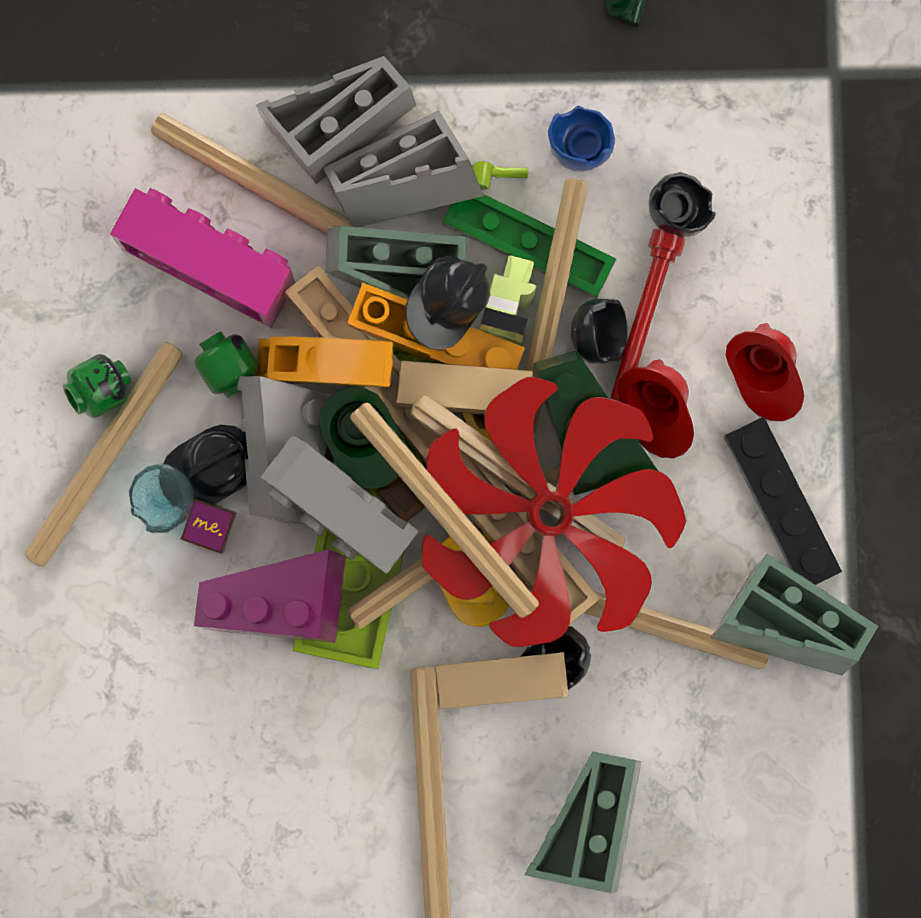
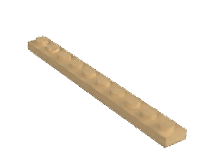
M319 265L284 292L286 299L319 338L380 341L347 325L353 305ZM392 353L393 366L390 373L389 387L364 388L378 394L387 406L400 434L427 465L429 446L440 436L413 418L410 414L412 408L397 406L401 362ZM460 451L462 462L473 474L486 483L511 493L500 479ZM526 512L468 514L491 542L528 522ZM536 531L529 537L519 554L510 564L531 589L537 575L543 537L542 534ZM557 548L569 594L571 608L570 625L596 604L600 598Z

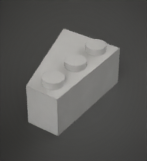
M385 56L333 75L334 79L308 88L306 85L295 89L294 94L271 103L269 100L256 104L265 124L315 184L326 177L323 167L362 149L417 106L411 87Z
M439 110L323 167L336 198L352 227H361L484 196L469 158Z
M261 376L239 377L237 386L238 391H242L244 418H241L242 432H246L248 459L244 460L249 513L287 523L304 524L300 520L304 512L294 504L287 510L271 498L267 493L271 490L272 486L260 477L292 436L307 443L325 457L327 444L323 439L319 420L321 409L327 398L332 394Z
M295 436L290 438L260 477L272 486L271 490L267 493L271 498L287 510L294 504L304 512L300 518L304 524L320 536L325 530L334 535L336 539L332 546L352 561L358 554L386 574L419 532L411 524L397 517L385 507L386 505L375 496L372 497L356 484L352 478L315 449Z

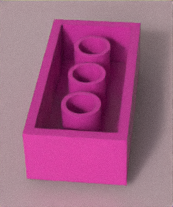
M135 188L110 233L120 249L272 328L287 301L284 292L296 283L291 268L287 265L288 260L269 249H265L263 254H260L248 245L250 241L246 237L227 228L224 234L220 233L210 225L211 220L193 209L188 208L185 214L178 211L171 204L172 199L155 189L149 188L146 194Z

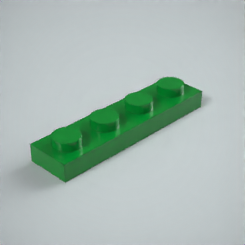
M485 194L481 197L450 205L442 221L443 225L508 257L514 256L534 262L533 269L543 274L546 273L555 228ZM576 240L567 285L597 299L617 258L580 240Z

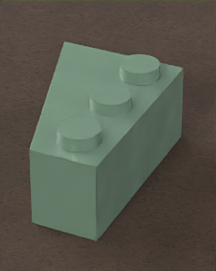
M337 226L328 229L325 273L361 288L362 283L408 300L413 288L436 259L452 256L466 261L467 237Z
M592 752L565 800L566 803L553 826L550 827L542 846L524 875L608 893L617 892L642 761Z

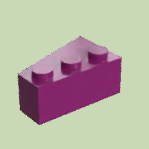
M328 549L199 582L194 626L218 632L336 643L346 556Z

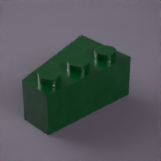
M576 351L534 363L538 378L550 381L558 386L557 391L544 402L560 459L566 432L576 408L590 398L604 397L609 399ZM618 439L602 449L593 458L582 473L572 493L575 496L596 490L632 472L646 469L658 471V469L637 439Z

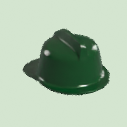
M350 386L339 389L327 398L321 409L319 420L323 439L338 468L352 478L361 488L377 489L389 485L399 475L350 417L362 404L369 403L403 442V438L387 406L378 394L367 388Z

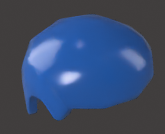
M576 106L567 113H556L553 116L547 131L553 156L563 167L572 171L584 172L601 166L610 158L615 145V135L612 123L601 112Z

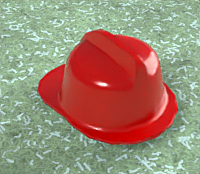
M768 323L760 324L754 331H744L733 336L727 344L725 356L747 406L758 416H764L769 421L784 422L795 417L803 406L805 395L803 384L795 366L797 353L791 339L781 331L770 328Z
M661 359L653 360L647 367H635L627 370L618 382L617 391L620 401L642 410L653 434L651 442L638 440L639 443L650 453L661 458H676L684 455L692 446L694 438L693 422L686 405L689 395L686 380L675 369L664 365Z

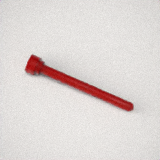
M653 229L648 247L651 248L650 256L653 260L611 392L610 399L621 402L617 391L619 379L627 370L638 367L669 264L675 262L676 256H681L686 241L684 237L681 238L660 229Z

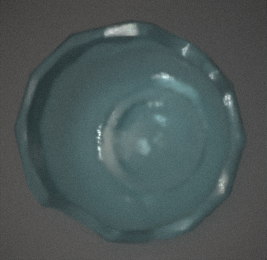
M160 463L147 466L135 475L129 489L131 514L140 519L146 525V531L150 533L170 532L187 520L194 506V490L190 481L180 470L169 464Z

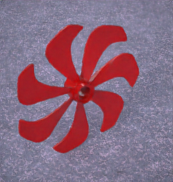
M525 377L494 397L488 404L484 416L485 428L495 447L514 471L535 492L536 495L531 500L496 488L473 474L462 462L459 448V430L456 428L447 431L429 446L426 470L463 514L526 512L528 522L489 543L508 566L519 554L534 531L543 535L537 575L531 591L532 595L538 600L539 605L524 618L519 617L515 613L489 623L493 633L511 647H525L555 641L566 632L571 621L570 600L562 563L554 539L556 535L563 533L588 560L600 578L606 600L602 616L597 624L598 631L609 632L630 626L650 593L652 578L647 565L626 549L572 526L571 523L574 516L624 513L642 517L654 525L667 548H672L677 543L687 521L672 481L662 472L651 469L640 470L622 476L571 504L568 496L587 466L602 449L618 439H638L646 442L653 440L651 427L642 410L604 397L590 398L576 408L570 420L563 444L556 492L549 491L535 449L533 428L537 409L549 396L557 391L558 386L550 381L536 377ZM552 500L560 508V518L554 525L546 526L541 521L539 512L545 502ZM427 534L424 536L421 557L422 566L449 594L461 600H471L482 596L492 587V584L464 551L452 550L439 543L431 535Z

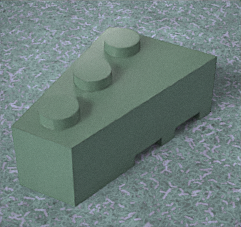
M766 554L749 574L711 636V639L842 676L859 661L878 625Z

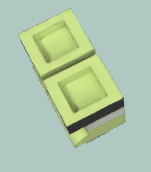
M509 256L504 275L494 274L490 288V297L481 321V331L522 346L528 319L517 316L518 310L528 309L534 302L537 285L530 284L534 262Z

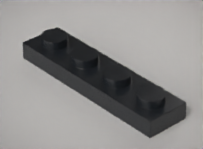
M763 416L725 435L724 439L789 568L814 585L841 573L842 570L765 417Z

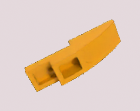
M362 283L347 322L348 326L380 341L393 342V347L431 363L518 369L525 347L471 326L462 339L453 347L443 350L426 348L416 341L408 329L405 318L407 299Z
M270 336V338H259L257 355L259 367L256 376L289 384L389 387L390 373L393 366V342L318 337Z

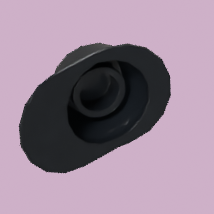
M445 256L436 259L429 266L411 291L406 302V322L409 331L417 342L429 349L443 350L453 347L462 339L479 313L487 306L490 297V285L484 274L488 267L485 264L475 265L473 262L461 260L460 258Z
M217 425L204 430L177 446L166 456L160 470V484L167 499L173 505L190 511L194 498L217 504L246 486L244 460L248 459L246 432H242V429L233 425Z

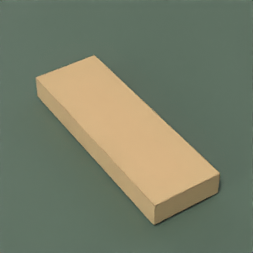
M401 361L396 403L398 407L412 408L420 396L428 395L450 412L485 414L488 404L494 397L525 377H533L534 375L533 371Z
M564 652L435 666L440 709L569 697Z

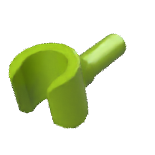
M478 161L472 165L480 188L484 190L489 189L492 177L499 179L528 178L529 174L528 167H500L486 161Z

